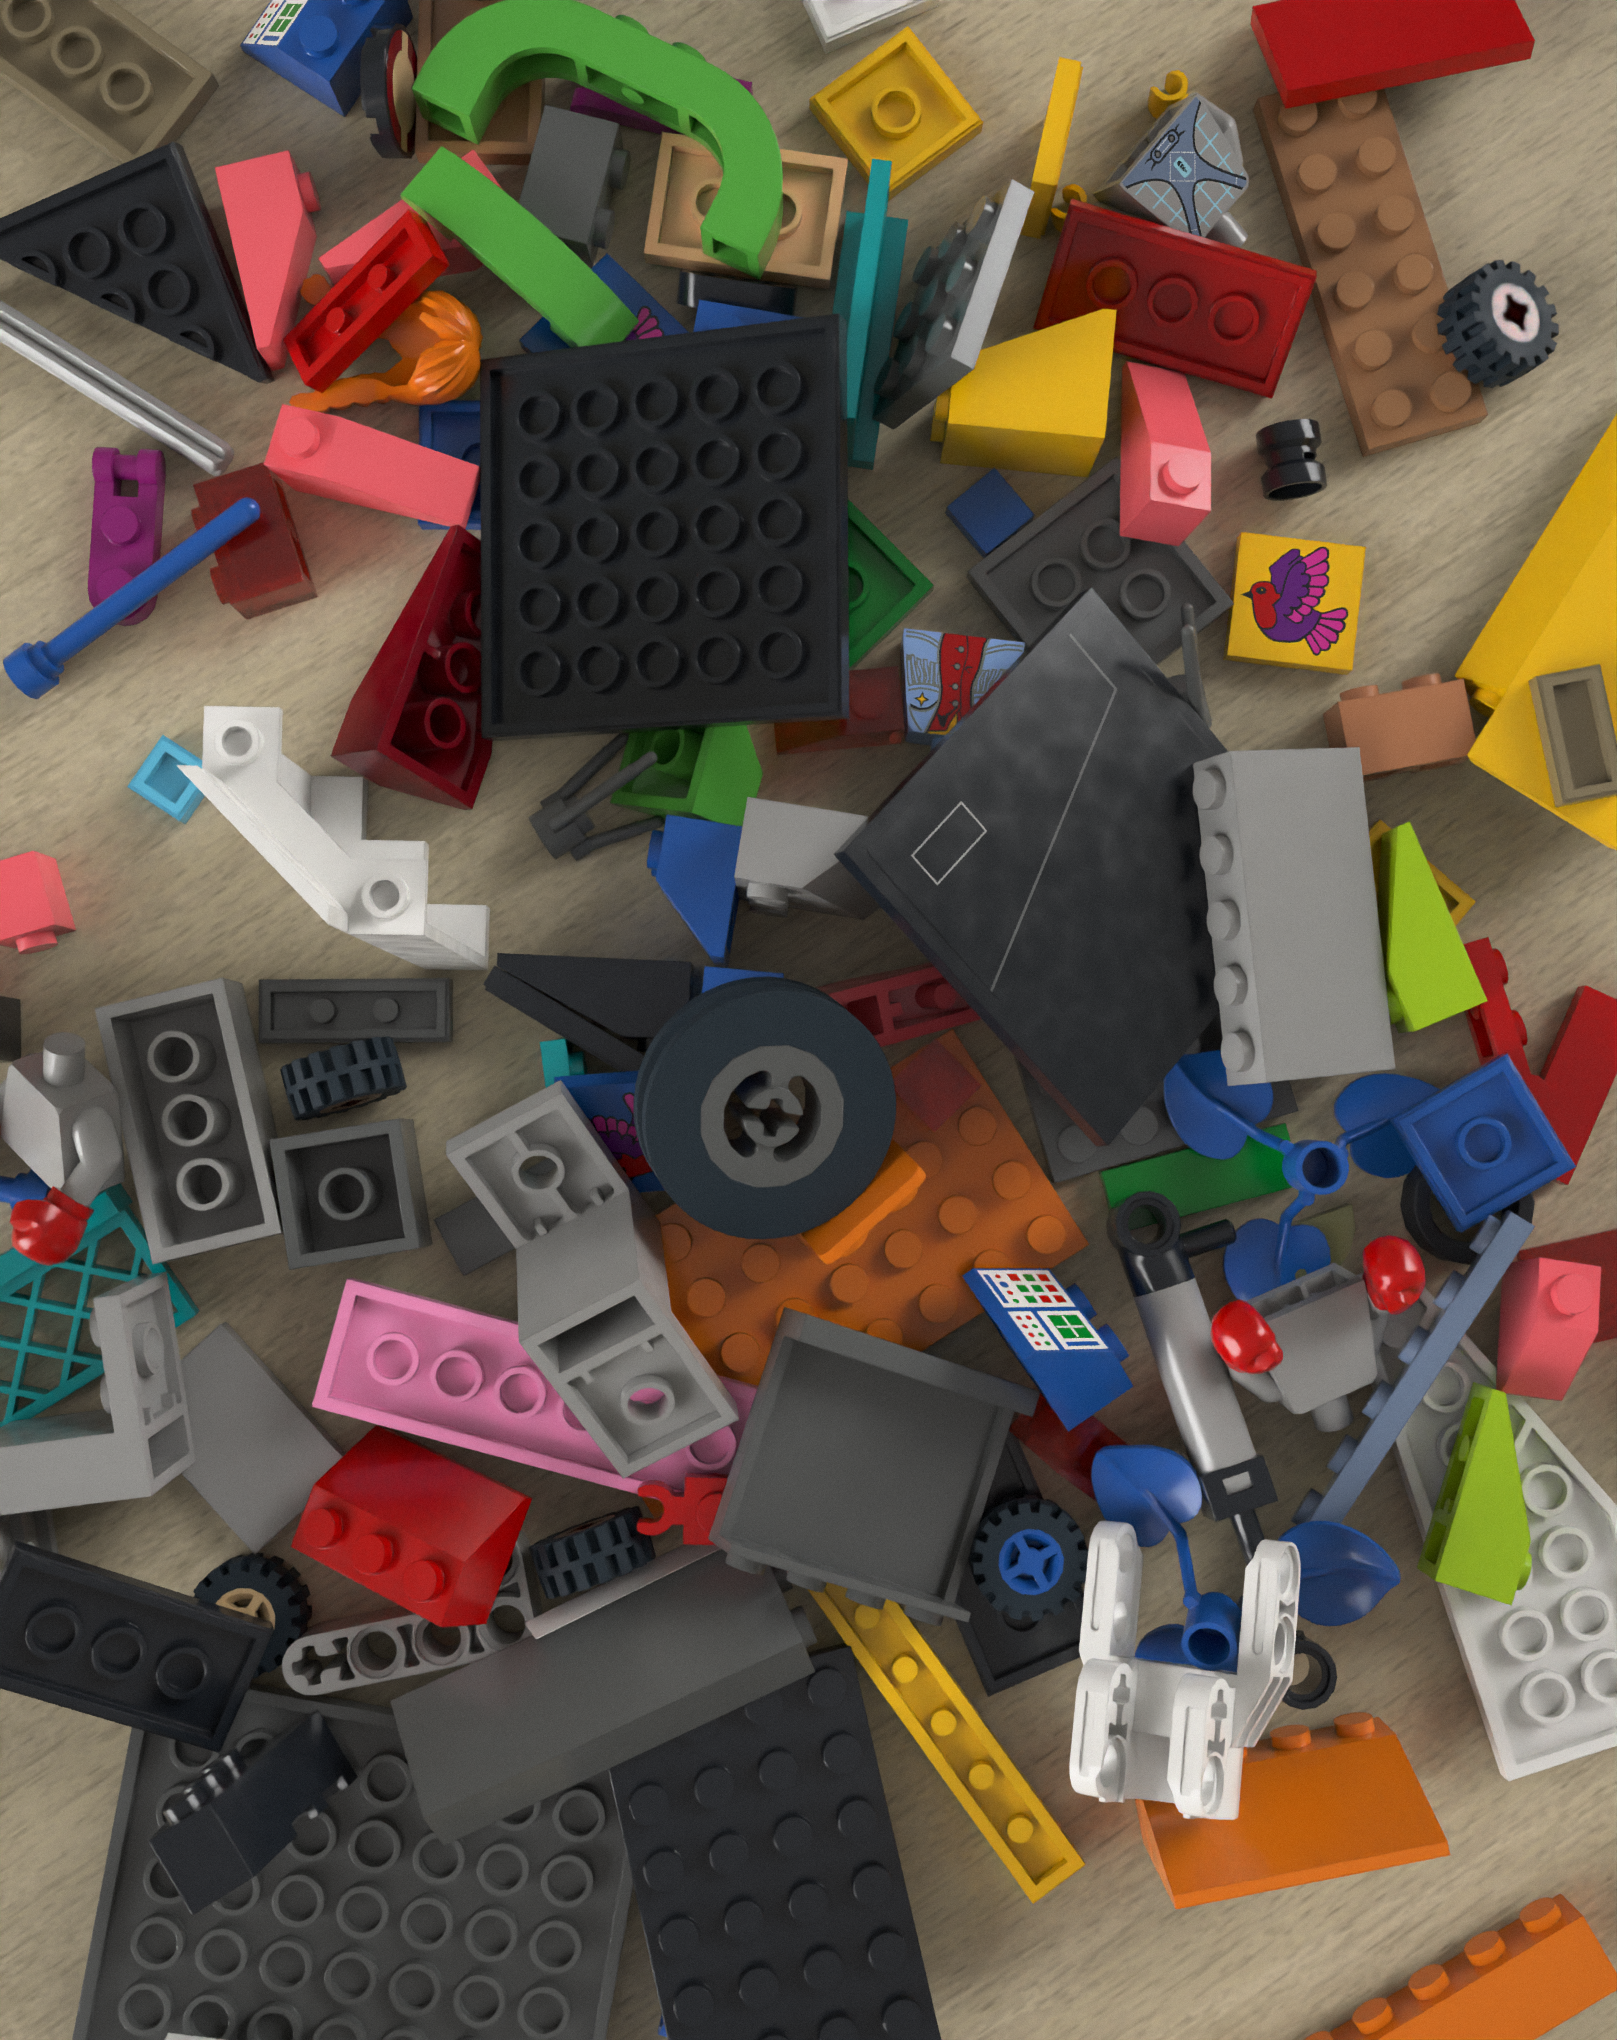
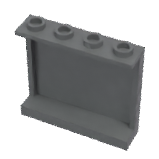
M784 1307L708 1539L728 1553L725 1563L749 1573L764 1575L766 1567L769 1565L788 1571L787 1581L812 1591L823 1593L828 1582L847 1588L846 1598L868 1607L882 1610L887 1599L905 1604L903 1612L905 1615L931 1625L941 1626L944 1616L968 1623L971 1613L957 1605L955 1599L971 1552L972 1542L983 1514L1014 1412L1033 1417L1040 1391Z

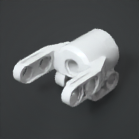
M1100 1521L1094 1527L1088 1550L1079 1653L1083 1668L1078 1679L1070 1753L1069 1774L1071 1785L1075 1792L1098 1797L1100 1802L1125 1803V1799L1153 1800L1175 1803L1178 1811L1183 1813V1818L1237 1819L1239 1815L1244 1747H1255L1293 1681L1301 1571L1298 1549L1294 1543L1265 1539L1259 1543L1253 1559L1245 1568L1237 1673L1226 1670L1209 1671L1194 1665L1134 1657L1143 1554L1132 1525L1124 1522Z

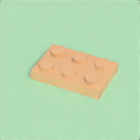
M662 132L644 247L645 263L756 279L703 253L700 227L721 186L723 172L711 152L702 144L686 135ZM780 149L783 168L782 224L777 244L760 280L830 290L848 159Z

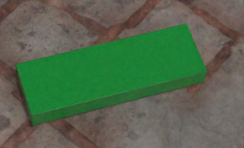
M1286 1123L1261 1128V1130L1291 1142ZM1247 1135L1240 1152L1234 1157L1225 1160L1203 1156L1189 1147L1099 1171L1109 1211L1116 1202L1138 1192L1152 1191L1164 1195L1173 1202L1180 1217L1292 1188L1286 1181L1282 1171L1284 1155L1254 1140L1249 1135ZM1137 1207L1129 1216L1128 1229L1131 1231L1157 1224V1220L1148 1209Z

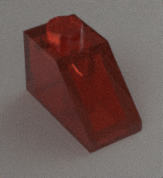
M898 666L849 671V719L774 723L777 755L901 744L905 729Z
M1041 1392L1033 1417L1020 1414L1009 1428L1013 1435L1054 1471L1096 1502L1091 1476L1093 1460L1097 1450L1109 1445H1129L1094 1415L1068 1431Z

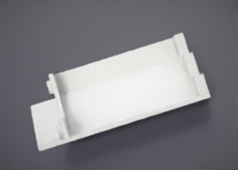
M204 706L202 768L191 765L176 766L328 925L424 969L488 970L490 908L487 905L427 904L429 844L425 841L366 840L368 780L364 777L311 776L281 753L283 710L280 707Z

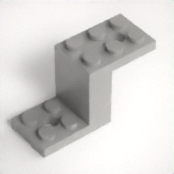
M561 1080L446 1141V1156L516 1248L518 1334L520 1345L623 1479L739 1420L736 1401L671 1311L659 1220ZM532 1156H545L556 1163L552 1171L539 1176L528 1174L520 1167L526 1159ZM645 1388L658 1389L664 1393L658 1401L650 1404L630 1399L635 1392Z
M167 1272L140 1275L93 1298L94 1308L90 1314V1333L94 1344L97 1347H101L105 1374L101 1379L100 1396L104 1409L16 1420L0 1428V1575L16 1541L58 1554L51 1509L150 1497L196 1462Z

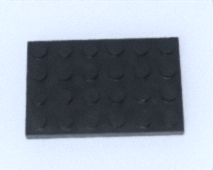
M846 1643L808 1652L815 1669L814 1673L608 1769L668 2040H941L851 1646H847Z

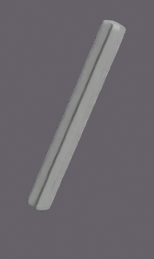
M0 300V342L213 476H220L226 471L234 457V450L226 441Z

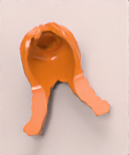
M313 274L310 278L303 279L300 293L308 304L315 306L332 288L325 277ZM443 290L424 291L378 337L388 340L394 350L402 357L391 369L385 373L373 372L337 379L324 393L316 390L312 393H299L292 396L289 403L294 407L327 414L330 413L331 409L346 410L351 408L352 405L368 407L373 402L384 405L394 401L421 406L438 405L461 397L474 386L480 374L481 354L479 350L482 347L483 335L477 315L463 302Z

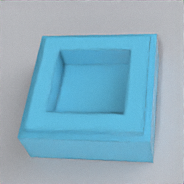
M162 735L127 787L178 821L186 824L205 795L176 765H191L202 768V760Z

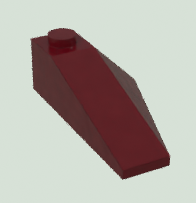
M458 524L449 528L351 699L330 756L379 786L461 810H472L492 755L493 741L481 738V540Z

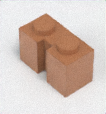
M1427 674L1403 681L1401 683L1403 690L1379 694L1378 685H1368L1340 693L1341 701L1337 702L1323 714L1329 748L1360 747L1363 782L1385 779L1391 775L1407 772L1412 774L1462 764L1469 760L1467 754L1476 741L1464 679L1442 683L1440 674Z

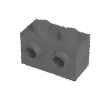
M545 105L519 200L520 205L555 234L590 269L594 266L598 248L607 249L609 247L615 222V211L609 209L614 188L624 189L630 169L631 152L623 148L619 123Z

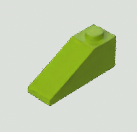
M1410 821L1383 833L1381 838L1377 909L1390 1025L1395 1024L1398 1033H1407L1420 1030L1487 1002V998Z
M1473 1382L1417 1569L1437 1582L1512 1606L1516 1590H1522L1529 1579L1532 1557L1528 1552L1531 1538L1509 1408L1505 1392Z

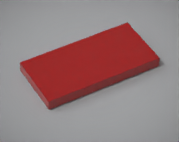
M1280 0L1252 6L1250 23L1285 109L1531 59L1535 39L1515 0Z
M1071 199L1033 329L1041 330L1101 309L1116 310L1113 352L1272 399L1316 281L1317 270Z

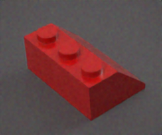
M375 1425L313 1485L290 1547L439 1627L482 1625L487 1623L532 1498L388 1427Z

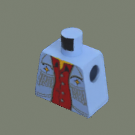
M904 628L900 647L905 741L913 744L930 745L931 751L1024 653L1025 642Z

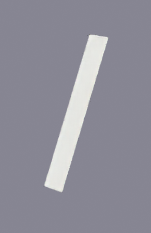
M684 1544L655 1558L653 1561L647 1562L646 1565L640 1568L633 1569L630 1573L618 1576L524 1623L534 1638L538 1639L721 1548L717 1545Z

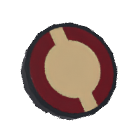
M375 23L370 28L373 37H367L365 45L362 47L360 64L362 108L365 110L366 118H376L379 134H370V140L382 158L411 159L415 154L416 99L412 86L417 78V54L412 38L404 25L398 23Z

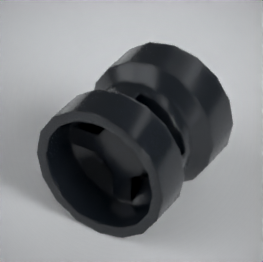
M1312 419L1287 420L1266 426L1257 432L1258 454L1265 459L1268 467L1261 477L1265 499L1272 501L1293 500L1319 493L1327 487L1325 467L1322 463L1315 460L1317 457L1316 450L1322 443L1318 421Z

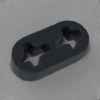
M683 269L680 270L676 303L698 308L699 300L794 316L798 287L773 281Z

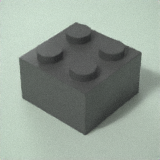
M398 1118L270 1140L289 1270L419 1249L433 1245L413 1119Z

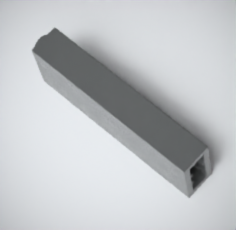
M721 1549L538 1639H535L534 1636L528 1637L391 1700L390 1704L425 1822L445 1846L814 1673L815 1669L806 1648L817 1643V1639L802 1605L789 1610L782 1593L793 1589L792 1583L786 1580L787 1571L767 1565L764 1575L749 1573L725 1563L728 1553Z

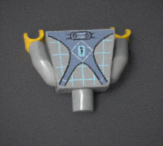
M1179 70L1171 71L1166 75L1165 90L1170 95L1162 93L1158 87H1150L1148 110L1157 120L1096 189L1093 195L1099 202L1093 205L1240 248L1246 241L1248 234L1228 210L1248 188L1249 176L1242 166L1243 157L1236 122L1232 116L1197 92L1188 95L1189 84L1186 75ZM1070 184L1062 189V196L1065 202L1070 204L1071 199L1087 203V195L1079 185ZM1051 208L1052 223L1058 231L1062 232L1067 213L1061 212L1058 208Z

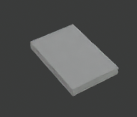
M224 1322L181 1360L196 1462L181 1474L248 1548L256 1554L305 1509L313 1485L346 1452L227 1322Z

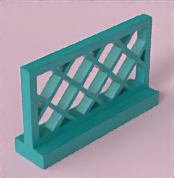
M872 159L865 213L851 211L846 213L832 314L839 313L847 321L848 467L869 470L874 469L880 426L879 422L872 419L880 398L879 395L874 393V385L880 370L890 356L908 229V219L887 217L892 161Z
M121 1183L98 1193L90 1205L94 1212L87 1220L88 1225L78 1249L72 1255H76L89 1246L86 1261L70 1257L64 1263L50 1266L42 1265L22 1255L14 1247L0 1254V1301L28 1307L22 1338L0 1335V1347L19 1351L12 1382L0 1380V1393L9 1394L5 1418L0 1421V1428L11 1421L33 1418L105 1373L102 1355L77 1350L84 1318L90 1319L93 1309L87 1307L93 1275L128 1282L140 1275H145V1273H141L143 1262H145L152 1273L167 1272L171 1301L177 1309L173 1312L175 1328L196 1316L200 1311L168 1263H152L145 1229L128 1206L133 1201ZM120 1226L136 1248L131 1271L96 1264L101 1238ZM59 1267L83 1272L76 1305L41 1298L48 1271ZM33 1281L31 1295L16 1293V1291ZM39 1309L74 1316L67 1348L32 1341ZM29 1353L64 1360L60 1383L49 1390L23 1384ZM75 1362L89 1365L72 1376ZM20 1397L34 1399L18 1409Z

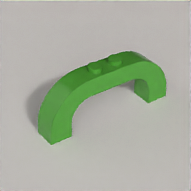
M504 0L482 8L455 25L431 51L412 86L422 118L479 145L497 108L512 91L523 84L544 78H559L580 84L702 144L715 157L723 172L721 186L700 227L703 253L760 280L777 244L782 224L783 168L779 145L769 119L751 93L725 71L706 62L702 54L696 49L681 42H674L672 45L650 35L642 24L629 16L617 15L614 18L581 2L573 0Z

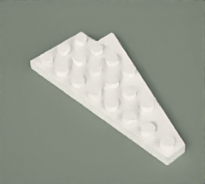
M1363 1273L1358 1274L1356 1276L1362 1278ZM1425 1287L1419 1299L1409 1309L1398 1315L1389 1314L1381 1350L1376 1355L1378 1374L1374 1382L1371 1383L1373 1391L1382 1379L1393 1385L1406 1363L1397 1358L1402 1346L1417 1325L1428 1331L1442 1308L1432 1303L1434 1297ZM1466 1333L1392 1444L1423 1543L1429 1529L1472 1383L1476 1382L1496 1389L1497 1369ZM1506 1394L1531 1538L1528 1550L1532 1557L1529 1579L1522 1590H1516L1512 1606L1437 1582L1499 1772L1507 1781H1512L1617 1746V1505L1521 1396Z

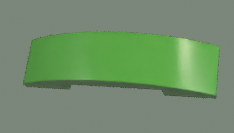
M443 146L438 149L400 194L403 201L426 219L450 242L455 238L551 323L550 330L571 348L624 341L638 325L639 320L627 306L555 234L490 179Z

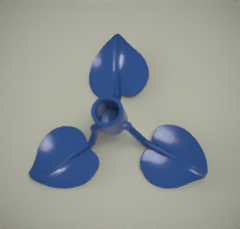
M1221 1050L1184 1054L1164 1078V1100L1170 1121L1183 1142L1203 1156L1225 1160L1234 1157L1240 1152L1247 1135H1249L1254 1140L1284 1155L1282 1161L1284 1177L1293 1188L1299 1190L1298 1197L1281 1213L1279 1225L1263 1218L1249 1220L1236 1230L1237 1239L1235 1243L1225 1246L1222 1268L1229 1289L1237 1300H1250L1296 1280L1295 1273L1299 1269H1305L1306 1273L1309 1274L1330 1265V1248L1325 1235L1318 1228L1311 1225L1298 1224L1291 1226L1293 1218L1306 1205L1310 1206L1314 1203L1315 1194H1331L1343 1186L1349 1173L1347 1159L1349 1152L1346 1149L1348 1144H1350V1154L1354 1163L1370 1175L1381 1178H1397L1410 1173L1416 1163L1389 1119L1440 1089L1422 1080L1398 1074L1384 1073L1362 1076L1344 1087L1335 1100L1334 1115L1339 1125L1345 1131V1133L1336 1138L1335 1143L1319 1140H1301L1293 1144L1288 1140H1283L1269 1134L1256 1126L1271 1111L1273 1104L1271 1082L1228 1086L1226 1067L1222 1061Z
M1109 1445L1097 1450L1093 1460L1091 1477L1094 1494L1104 1518L1107 1521L1124 1522L1132 1525L1140 1547L1157 1545L1166 1537L1169 1531L1176 1541L1185 1592L1183 1604L1188 1608L1185 1626L1167 1624L1148 1632L1140 1640L1136 1648L1135 1657L1194 1665L1209 1671L1226 1670L1237 1673L1242 1608H1239L1230 1597L1223 1593L1208 1592L1201 1595L1197 1591L1187 1533L1180 1524L1193 1519L1198 1514L1202 1505L1203 1494L1197 1471L1180 1454L1159 1446ZM1330 1521L1301 1523L1287 1530L1277 1540L1292 1542L1298 1549L1301 1563L1298 1615L1316 1625L1340 1626L1362 1618L1379 1603L1389 1590L1401 1581L1399 1568L1382 1547L1365 1534L1340 1523Z

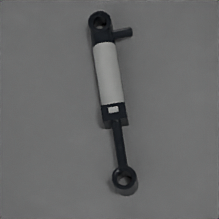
M1152 1191L1138 1192L1116 1202L1109 1211L1106 1222L1107 1236L1113 1247L1118 1250L1190 1464L1198 1473L1197 1476L1203 1494L1202 1514L1204 1517L1215 1522L1230 1517L1247 1566L1253 1559L1259 1543L1265 1540L1255 1509L1279 1500L1263 1455L1255 1452L1225 1362L1212 1343L1210 1334L1211 1322L1189 1258L1234 1244L1237 1239L1236 1231L1231 1221L1223 1219L1180 1234V1215L1173 1202L1159 1193ZM1137 1207L1148 1209L1157 1220L1158 1230L1156 1236L1147 1244L1134 1239L1128 1229L1129 1216ZM1297 1630L1295 1654H1306L1309 1661V1671L1302 1682L1289 1686L1282 1701L1288 1706L1297 1709H1313L1325 1703L1334 1692L1337 1681L1336 1665L1329 1652L1307 1638L1304 1631Z

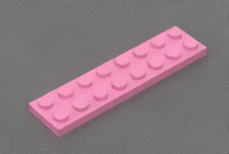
M352 1277L348 1278L345 1283L312 1407L638 1494L639 1485L648 1480H659L668 1484L675 1492H684L686 1473H730L758 1386L717 1375L737 1403L739 1420L623 1479L520 1345L517 1321ZM645 1388L635 1392L630 1399L650 1404L658 1401L664 1393L658 1389Z

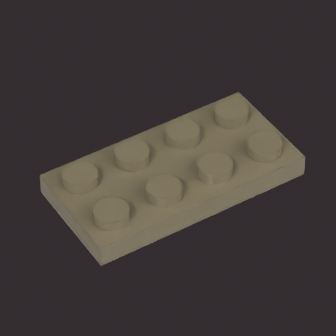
M0 0V77L119 165L173 141L176 142L219 87L213 73L113 0Z

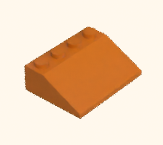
M1365 1712L1340 1715L1333 1720L1334 1726L1309 1730V1727L1305 1725H1287L1272 1730L1270 1732L1271 1738L1258 1740L1255 1747H1244L1239 1815L1234 1820L1183 1818V1813L1178 1811L1175 1803L1135 1799L1144 1846L1175 1909L1450 1856L1448 1841L1397 1735L1379 1717L1373 1718L1372 1714Z

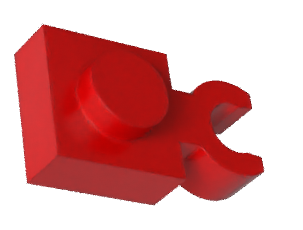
M686 1473L684 1492H675L668 1484L659 1480H648L641 1483L638 1487V1496L658 1498L663 1504L664 1513L657 1518H639L637 1531L645 1535H658L667 1531L671 1525H684L683 1544L716 1545L708 1537L729 1474Z

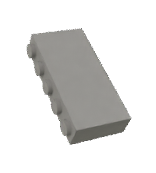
M1360 747L1228 751L1193 763V798L1198 807L1202 843L1200 847V863L1205 871L1209 908L1207 912V927L1212 936L1216 973L1214 992L1219 1002L1223 1037L1221 1057L1226 1067L1228 1086L1395 1069Z

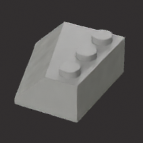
M747 797L734 875L739 899L748 901L750 912L761 915L787 917L788 908L864 920L881 907L835 857L834 853L869 816Z

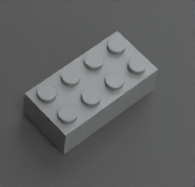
M222 977L95 1008L111 1083L115 1086L119 1095L121 1127L152 1263L173 1261L284 1234L270 1140L277 1139L278 1135L243 984Z

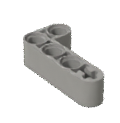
M522 1529L519 1533L512 1552L513 1564L505 1571L487 1623L458 1626L461 1633L460 1643L456 1645L439 1643L432 1634L431 1622L402 1606L323 1621L310 1626L287 1648L282 1659V1673L286 1683L294 1691L303 1695H320L471 1664L533 1636L526 1625L519 1632L504 1631L497 1625L494 1618V1609L501 1605H511L518 1608L522 1612L525 1622L542 1614L533 1558L529 1549L530 1542L526 1533ZM381 1631L388 1634L396 1644L397 1655L392 1658L376 1656L368 1644L369 1633ZM347 1644V1653L334 1657L323 1670L319 1660H309L307 1657V1653L313 1647H315V1652L318 1656L338 1654Z

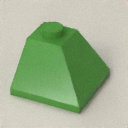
M746 725L629 733L619 771L648 752L656 753L658 759L655 764L614 792L610 803L649 815L661 816L666 819L668 814L743 827L747 797H757L763 775Z

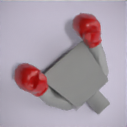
M69 1032L54 1033L44 1040L42 1052L28 1054L15 1060L8 1067L7 1078L0 1084V1138L51 1188L47 1197H44L43 1200L27 1199L19 1201L14 1205L9 1221L13 1226L11 1235L12 1246L22 1255L39 1264L48 1266L64 1263L78 1249L88 1225L87 1220L94 1212L90 1205L98 1193L103 1189L125 1182L118 1092L115 1086L85 1059L84 1039L77 1034Z
M1397 1236L1378 1237L1371 1241L1363 1250L1364 1272L1362 1278L1336 1263H1332L1250 1300L1238 1299L1224 1305L1213 1317L1210 1334L1216 1351L1227 1364L1229 1376L1263 1402H1279L1293 1414H1304L1310 1411L1316 1429L1321 1432L1338 1431L1349 1426L1353 1422L1354 1417L1346 1394L1374 1382L1378 1374L1376 1355L1381 1350L1389 1314L1398 1315L1409 1309L1419 1299L1425 1287V1270L1421 1257L1415 1247L1408 1240Z

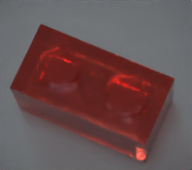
M264 462L193 484L199 507L191 509V514L197 531L241 498L248 497L254 499L259 504L261 510L260 517L256 522L214 552L218 566L210 568V575L215 591L223 605L230 603L232 607L248 620L318 597L282 481L264 465Z

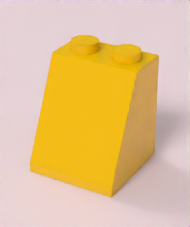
M1101 309L980 350L974 370L939 395L934 402L930 441L942 442L940 463L1088 477L1105 439L1116 310Z

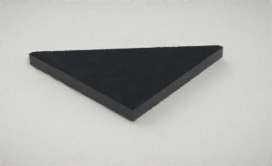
M173 141L0 218L1 260L47 283L73 293L119 317L166 337L170 341L212 361L238 371L259 383L268 384L275 381L270 367L257 350L248 311L182 145Z

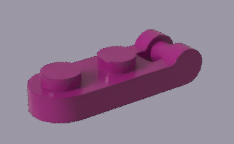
M96 447L94 449L92 472L95 486L88 573V596L93 607H96L160 559L166 481V463L161 450L140 449L137 455L121 454L119 449L114 447ZM122 480L138 481V497L121 496ZM158 594L117 625H137L147 619L155 609Z

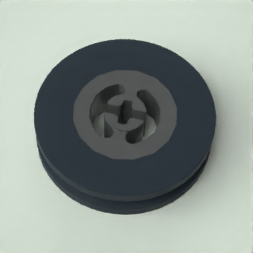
M751 977L724 983L703 992L681 1007L663 1025L650 1044L641 1063L635 1085L633 1114L639 1145L646 1161L665 1191L685 1213L699 1223L730 1236L745 1239H776L796 1235L824 1224L841 1213L863 1193L875 1177L888 1152L896 1119V1094L892 1072L879 1043L871 1032L840 1003L817 988L799 981L777 977ZM795 1076H801L805 1086V1107L803 1110L799 1100L788 1088L790 1080ZM734 1091L743 1103L728 1101L731 1092ZM771 1099H773L781 1109L768 1107L770 1105ZM727 1102L732 1116L743 1129L740 1137L733 1140L728 1139L724 1131V1109ZM750 1108L762 1109L760 1116L757 1117ZM786 1113L801 1115L798 1123L795 1124Z

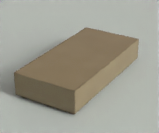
M1600 664L1536 676L1529 680L1555 808L1617 796V740Z

